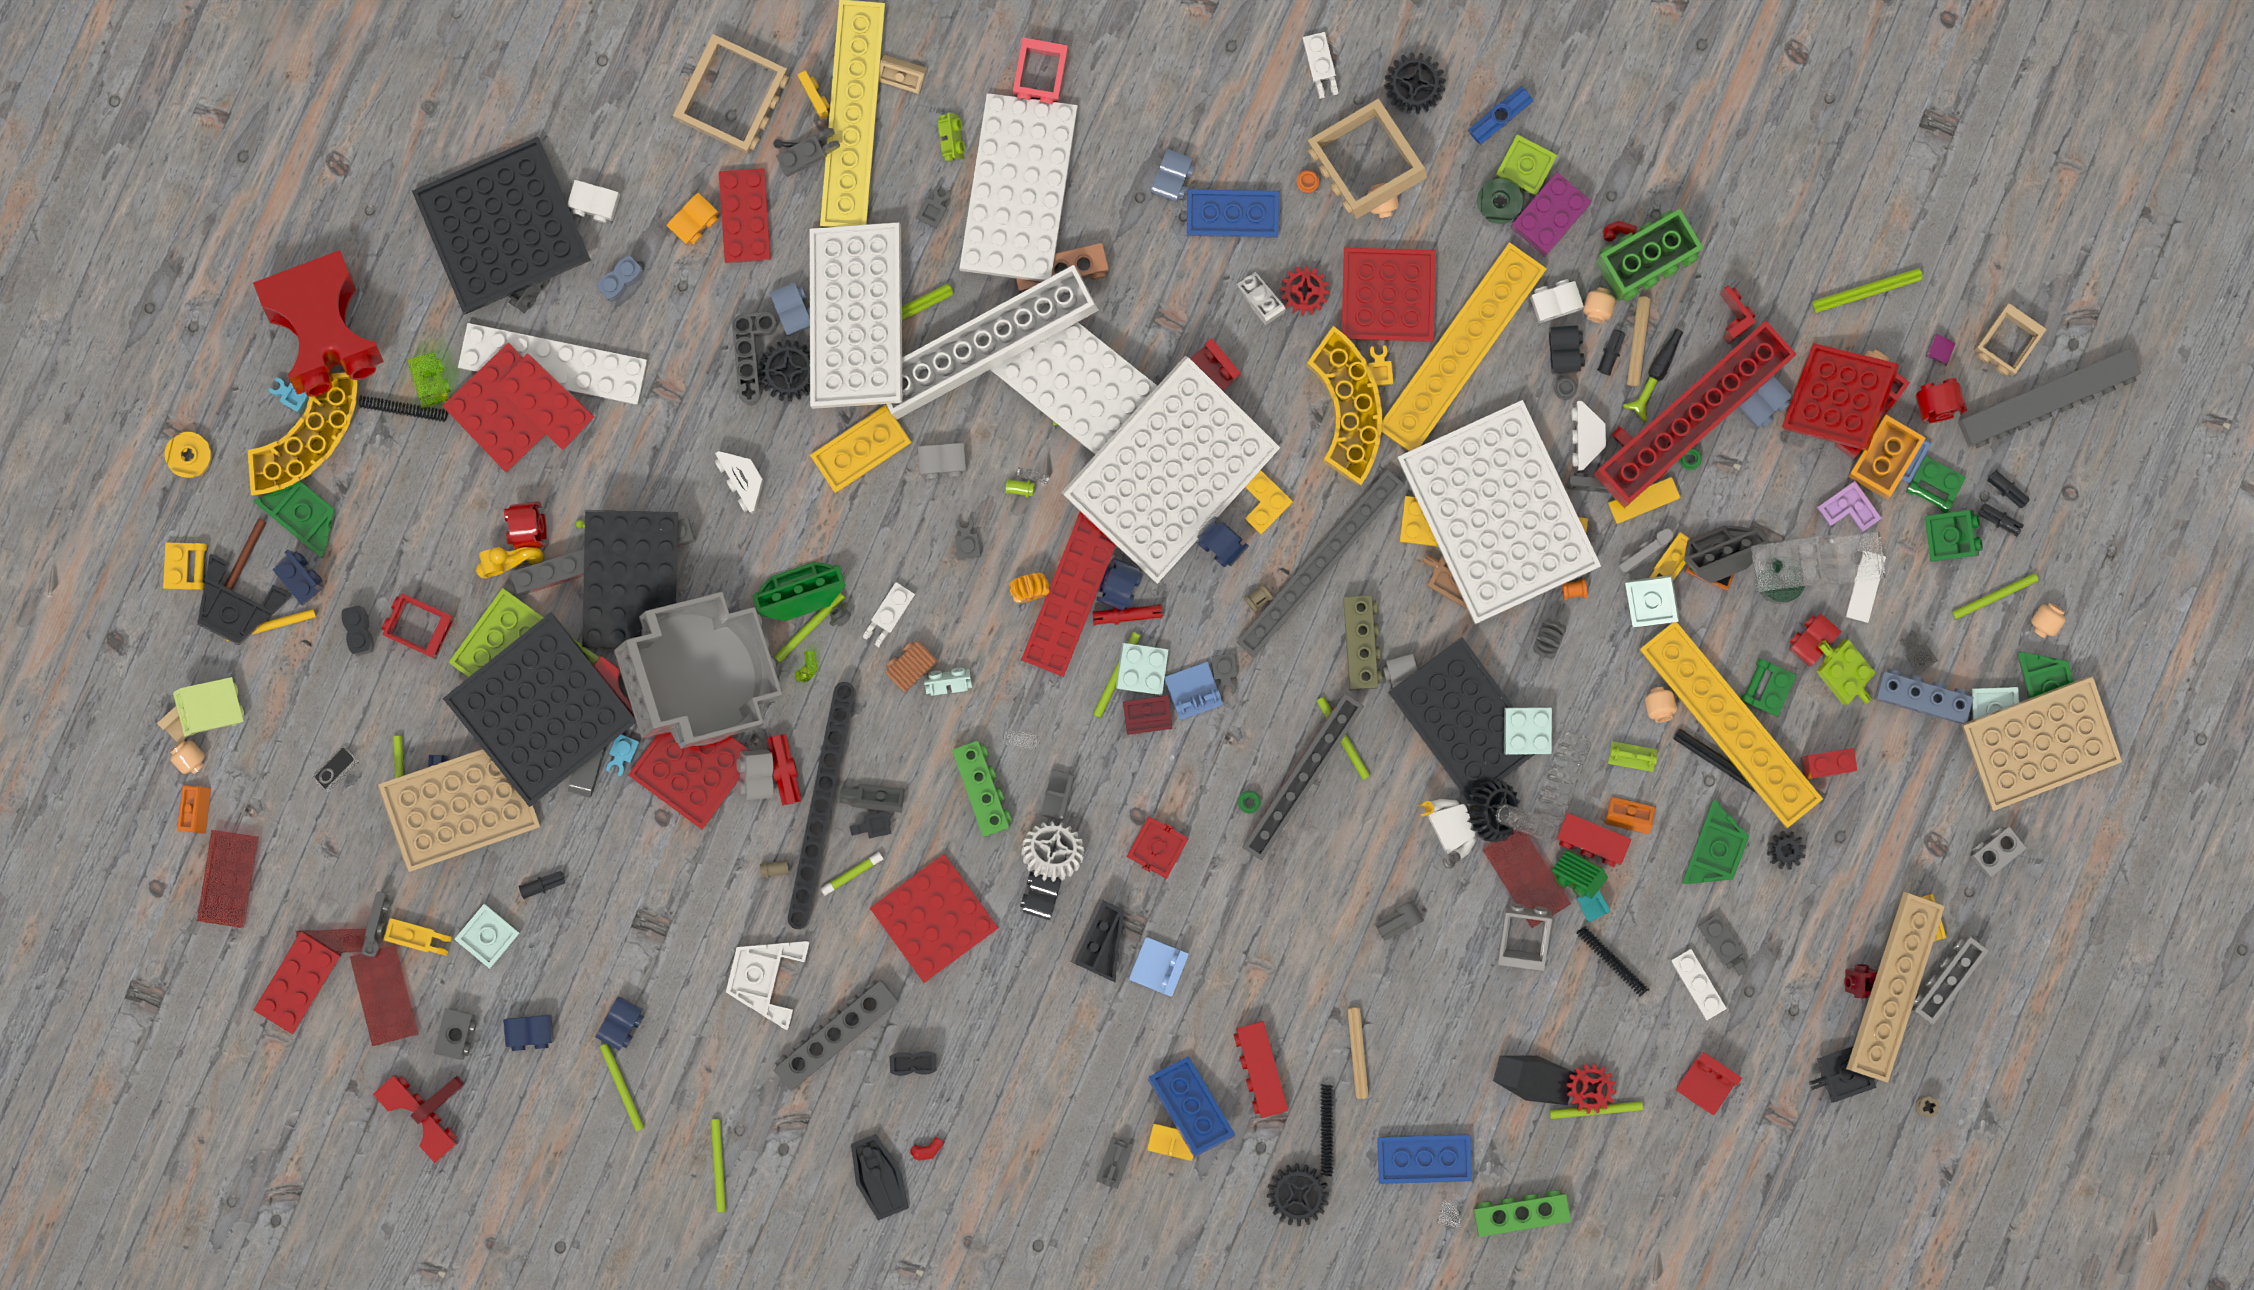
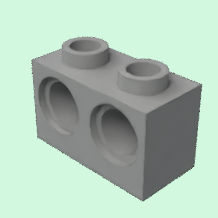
M2000 826L1990 834L1992 838L1988 842L1984 843V841H1981L1972 849L1974 853L1970 857L1987 878L1995 875L2027 849L2010 827L2003 829ZM2003 837H2008L2011 841V846L2007 850L2003 849L2000 844ZM1986 851L1991 852L1993 855V861L1990 864H1986L1982 858Z

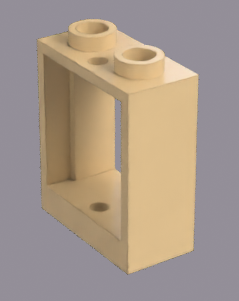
M2008 303L2004 306L1974 351L1978 353L1977 357L1983 362H1991L1997 366L1996 370L2000 374L2012 377L2017 373L2047 329ZM2005 317L2033 336L2012 366L1984 348Z

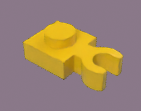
M1386 345L1382 346L1383 353L1381 355H1376L1374 346L1371 347L1370 356L1374 359V363H1368V367L1374 376L1377 386L1393 385L1391 361L1384 360L1387 355Z

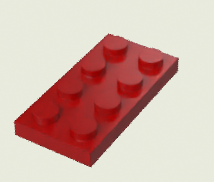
M765 169L719 171L725 263L771 260Z
M529 353L496 386L562 450H565L595 418L582 403Z
M301 931L253 1010L289 1033L294 1034L342 955L304 931Z

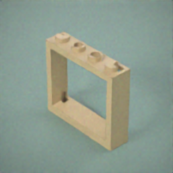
M712 34L673 117L685 125L749 154L751 149L755 150L756 145L760 141L758 137L760 130H765L769 123L770 117H768L771 108L775 109L780 97L777 95L780 89H785L789 79V76H787L788 70ZM720 47L777 73L744 141L687 115Z
M1379 98L1308 140L1310 149L1307 151L1312 160L1319 162L1321 174L1325 179L1329 178L1332 184L1330 187L1337 197L1339 195L1344 200L1342 205L1348 214L1352 212L1355 219L1360 218L1427 178L1424 166ZM1376 116L1410 170L1355 201L1321 148Z

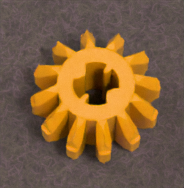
M1040 572L1020 576L1009 583L1011 596L1016 603L1032 602L1033 600L1045 597L1049 593L1048 580H1046L1045 574Z

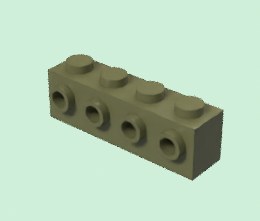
M1372 595L1344 597L1349 690L1377 689L1378 683H1382L1381 669L1377 670L1376 660H1380V647H1375V637H1379L1378 623L1374 624L1373 614H1377L1376 600L1372 601Z

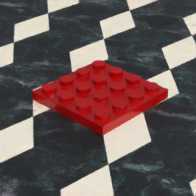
M1344 247L1341 332L1349 340L1433 342L1436 250Z
M510 342L442 405L505 473L546 436L537 425L496 387L523 358Z
M1813 343L1782 428L1787 431L1868 451L1899 365L1894 362Z
M671 732L662 733L655 737L628 776L703 830L735 787L737 781L740 780V773L736 766L740 752L750 750L731 736L713 744L680 749L679 743H676Z
M945 854L870 908L923 983L999 929Z

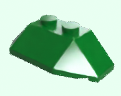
M814 561L771 576L752 597L757 614L767 618L788 621L829 607L846 584L839 565L833 566Z

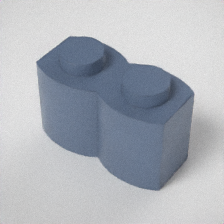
M1167 149L1151 193L1177 203L1178 198L1183 199L1187 186H1184L1186 177L1191 178L1196 166L1192 164L1193 158Z
M627 256L617 263L613 272L607 273L600 279L597 289L610 303L623 296L627 287L639 281L644 271L631 256Z
M795 283L770 292L787 336L810 328V307L805 308L803 300L807 298L802 286L797 287Z
M1773 376L1742 403L1738 409L1755 428L1759 425L1764 428L1774 419L1771 415L1777 409L1781 413L1790 405L1788 399L1792 395Z

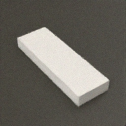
M1865 550L1862 552L1845 615L1846 618L1864 623L1869 622L1886 556Z

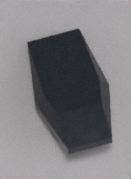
M1500 1055L1493 1082L1525 1101L1568 1105L1570 1097H1567L1566 1094L1571 1089L1567 1088L1566 1084L1572 1083L1568 1078L1569 1075L1575 1076L1576 1073L1537 1055Z
M874 1134L851 1143L856 1185L877 1220L908 1209V1201L899 1165L878 1136Z

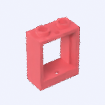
M1023 37L1013 95H1016L1017 99L1022 98L1030 101L1033 98L1040 100L1039 102L1041 103L1044 102L1052 105L1053 102L1058 103L1068 45ZM1027 52L1060 57L1053 92L1020 87Z

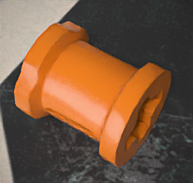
M1581 578V581L1563 584V600L1567 601L1568 598L1583 597V599H1586V579Z

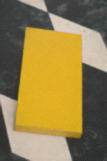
M884 405L810 454V456L836 494L912 442L896 418L891 414L888 406Z

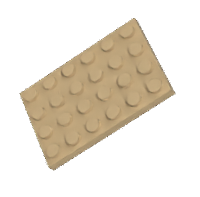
M2091 675L1961 724L1992 811L2122 762L2094 678Z
M483 749L377 785L408 873L540 828L533 805L529 807Z

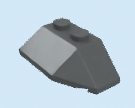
M1722 526L1688 540L1684 561L1697 576L1709 583H1713L1747 569L1770 547L1771 542L1758 527H1751L1749 529L1741 526Z

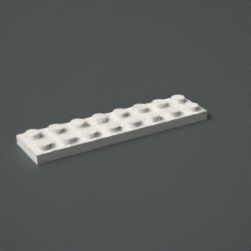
M467 323L458 364L459 369L478 372L510 342L523 357L529 353L570 392L634 405L639 404L648 362L646 359Z

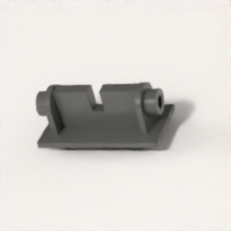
M549 279L510 295L508 303L525 314L534 305L535 298L540 291L547 287Z
M1111 1137L1096 1181L1118 1189L1133 1145Z

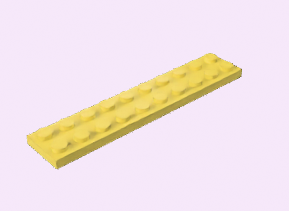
M839 0L828 128H833L835 133L827 139V144L837 140L840 147L827 154L820 227L867 225L885 3Z

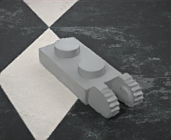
M1665 528V530L1657 533L1655 541L1651 543L1648 540L1638 548L1640 550L1633 556L1630 553L1619 561L1621 565L1618 567L1620 574L1626 576L1668 546L1673 540V531Z

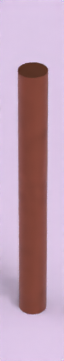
M258 518L224 587L233 590L267 522Z

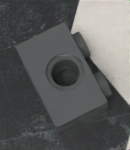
M445 1008L434 1054L463 1060L464 1056H468L471 1049V1043L468 1042L470 1033L474 1034L477 1020H474L475 1015ZM454 1028H459L462 1031V1038L459 1041H454L451 1037V1032Z

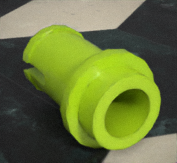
M1007 479L1006 494L1026 495V498L1034 496L1035 483H1032L1031 480L1024 482Z

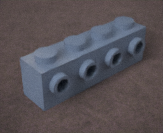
M1892 669L1881 673L1874 700L1958 724L1967 723L1974 698L1968 696V691L1955 688V691L1947 690L1944 684L1933 682L1932 685L1923 683V678L1913 675L1910 676V679L1902 677V672Z

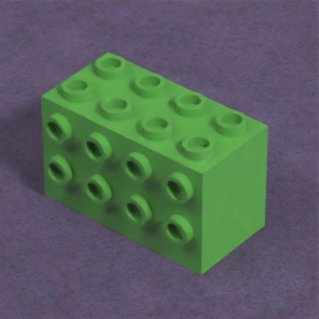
M1681 209L1675 212L1669 210L1661 215L1656 223L1653 224L1651 221L1640 227V230L1635 235L1630 233L1621 238L1616 246L1613 247L1611 244L1600 251L1595 263L1618 302L1622 299L1625 302L1631 300L1640 292L1639 289L1644 287L1645 290H1648L1660 281V277L1664 276L1667 279L1677 273V270L1680 269L1679 266L1684 265L1686 268L1697 261L1703 246Z

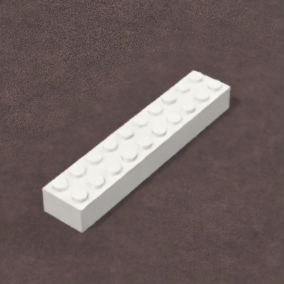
M1072 265L902 358V403L887 404L891 414L896 419H899L1099 311L1077 268Z

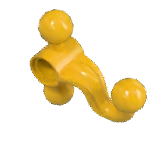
M495 547L479 553L480 562L477 564L476 573L479 577L487 579L500 575L518 566L525 560L531 565L541 563L544 559V554L537 547H525L513 551H506L502 547Z

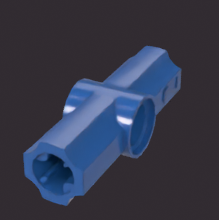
M1520 86L1500 104L1495 105L1488 114L1469 128L1468 131L1473 139L1482 145L1534 100L1526 89ZM1504 111L1507 118L1504 121L1496 119L1495 112Z

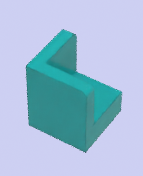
M1600 891L1592 899L1587 896L1575 898L1588 922L1611 912Z

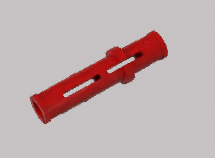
M1159 604L1124 608L1123 611L1113 607V610L1092 611L1094 626L1110 623L1119 625V622L1162 619V612H1156L1162 611V606Z

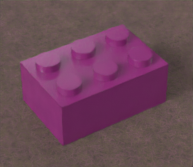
M1556 172L1514 221L1511 229L1546 257L1590 206L1592 201Z

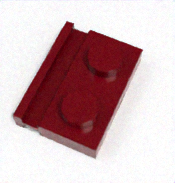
M1168 696L1123 701L1127 735L1173 729Z

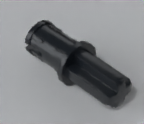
M1617 329L1612 331L1607 347L1603 348L1604 354L1597 368L1598 372L1608 376L1611 375L1617 357H1620L1619 351L1626 336L1624 332Z
M1997 469L1987 479L1988 482L2002 492L2001 496L2008 497L2019 508L2025 507L2029 502V497L2014 485L2015 482L2011 483Z
M1986 503L1979 509V516L1995 524L1996 528L2000 527L2015 537L2020 534L2024 526L2023 523L2007 516V512L2004 511L2002 513Z
M558 871L542 878L538 876L537 880L519 885V890L522 898L526 899L541 892L545 894L547 890L565 884L566 880L562 871Z

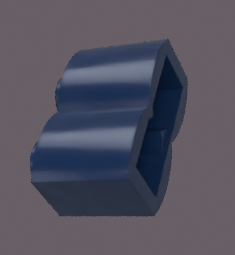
M618 996L595 1037L619 1051L622 1047L627 1048L633 1038L630 1035L634 1027L638 1028L645 1017L641 1014L644 1009Z
M552 1015L503 1019L505 1046L511 1047L512 1051L526 1050L525 1045H534L535 1049L549 1048L548 1043L554 1042Z

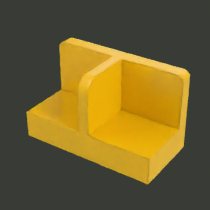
M1153 1123L1147 1148L1148 1151L1189 1161L1193 1159L1192 1153L1176 1128Z

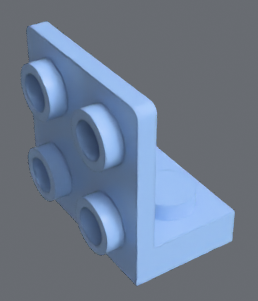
M1146 937L1129 979L1172 997L1189 954Z

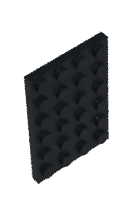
M585 510L582 647L618 648L624 641L642 636L641 630L643 628L639 616L645 611L676 604L678 512Z
M1460 637L1388 692L1468 802L1471 801L1470 794L1475 793L1474 787L1480 786V783L1484 781H1501L1535 755L1504 754V708H1512L1513 705L1463 637Z

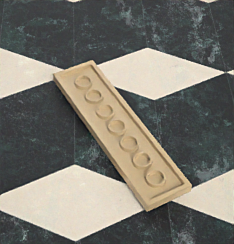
M1903 892L1846 1069L1888 1083L1945 906Z

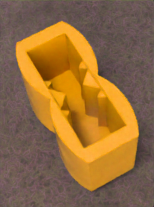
M697 193L666 226L687 246L691 243L695 245L703 236L701 232L706 227L710 229L719 220L717 218L719 212Z

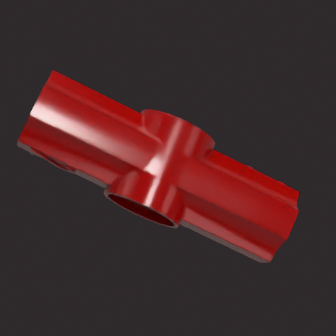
M787 734L767 738L769 751L773 757V777L778 785L782 806L801 802L796 764L791 756Z

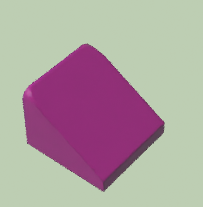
M1935 334L1925 357L1947 365L1956 343Z

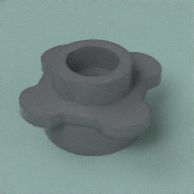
M846 602L842 603L841 606H835L831 610L830 625L835 626L837 624L838 626H843L849 621L851 612L847 609L848 604Z

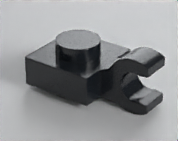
M887 811L864 816L865 823L850 826L852 836L868 832V837L871 839L892 834Z

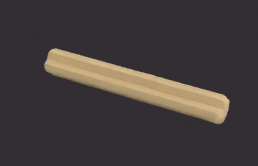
M1639 296L1637 301L1627 385L1638 387L1641 379L1651 300L1645 296Z
M1359 1007L1348 1008L1355 1094L1357 1099L1368 1098L1361 1013Z

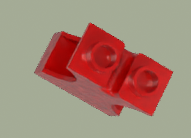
M340 250L253 282L261 306L270 324L282 326L298 337L299 351L297 360L288 373L289 380L297 395L305 392L307 396L314 397L328 392L332 388L331 382L333 377L331 369L335 365L343 366L350 379L360 380L372 375L376 371L375 365L384 362L375 341L357 336L346 326L347 307L357 290Z

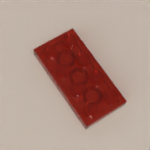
M1522 826L1513 831L1514 834L1508 836V840L1494 842L1482 850L1515 904H1521L1525 908L1534 909V907H1544L1552 912V916L1571 904L1561 887L1555 882L1554 876ZM1525 919L1531 929L1543 922Z
M211 830L197 921L244 928L259 837Z
M396 945L381 948L376 958L362 954L350 956L372 1046L418 1035Z

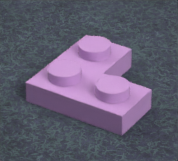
M1856 481L1817 507V510L1829 527L1847 514L1850 515L1861 532L1882 519Z

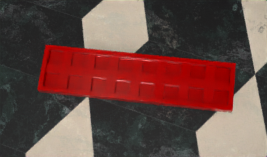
M1081 511L1021 658L1023 662L1061 677L1065 676L1116 547Z

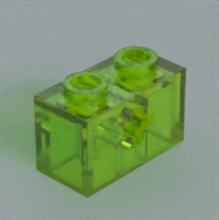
M431 352L407 359L421 408L448 401L447 393L451 392L448 380L442 379L441 372H444L441 358L436 359L435 353ZM431 377L433 381L429 382L427 378Z

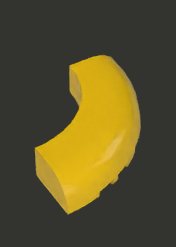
M1333 326L1307 362L1306 367L1324 384L1334 408V437L1323 462L1351 482L1361 486L1371 470L1380 444L1382 431L1381 402L1376 381L1365 358L1346 335Z
M346 372L332 373V388L322 395L309 396L307 408L302 418L298 420L287 435L266 446L248 450L251 496L271 493L293 485L310 475L327 460L341 442L352 419L357 399L358 380L350 379Z

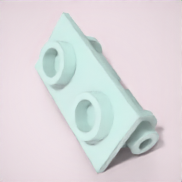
M954 668L950 672H929L928 675H924L926 694H931V696L947 694L946 685H951L952 693L968 691L969 688H972L970 669Z

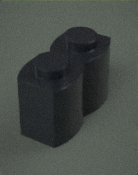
M1578 325L1549 328L1552 374L1579 373L1581 367H1585L1584 353H1580L1579 344H1583L1582 330L1578 331Z
M361 606L343 609L342 623L348 631L346 642L350 652L356 656L373 652L374 641L371 633L368 631L369 618L366 610Z
M1030 871L1026 884L1030 886L1028 895L1023 894L1020 907L1024 908L1023 913L1050 921L1062 880L1056 877V880L1053 882L1051 877H1047L1044 881L1042 879L1043 875L1040 874L1035 877L1034 872Z
M922 1051L914 1055L907 1052H899L889 1056L890 1073L894 1075L904 1076L913 1072L927 1075L938 1070L937 1054L934 1052Z

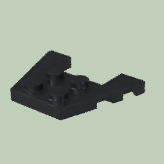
M210 554L197 623L199 626L240 645L291 598V593L272 585L262 605L219 584L229 567V562Z

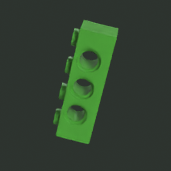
M1560 1190L1546 1192L1547 1196L1538 1197L1537 1194L1524 1195V1200L1515 1201L1514 1197L1501 1199V1204L1492 1205L1491 1201L1478 1203V1208H1473L1477 1235L1483 1237L1571 1222L1567 1195L1565 1193L1561 1194ZM1547 1202L1551 1207L1550 1212L1547 1215H1540L1538 1211L1539 1205ZM1520 1206L1526 1207L1528 1211L1524 1219H1518L1515 1215L1516 1209ZM1497 1210H1502L1505 1214V1218L1501 1223H1495L1492 1219L1493 1213Z

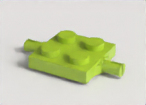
M1849 639L1843 640L1834 649L1830 647L1826 640L1820 642L1818 647L1826 656L1823 664L1816 672L1843 705H1848L1856 695L1861 698L1864 704L1869 703L1872 697L1865 690V686L1875 674L1871 666Z

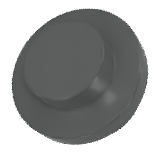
M1569 377L1558 379L1554 385L1555 395L1562 400L1573 398L1577 392L1575 381Z

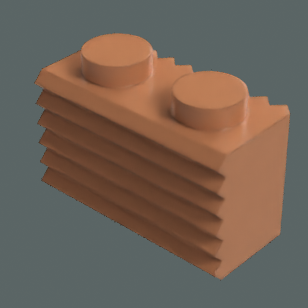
M911 641L902 650L904 654L899 659L894 657L885 666L888 669L885 673L904 693L938 662L919 641L916 643Z

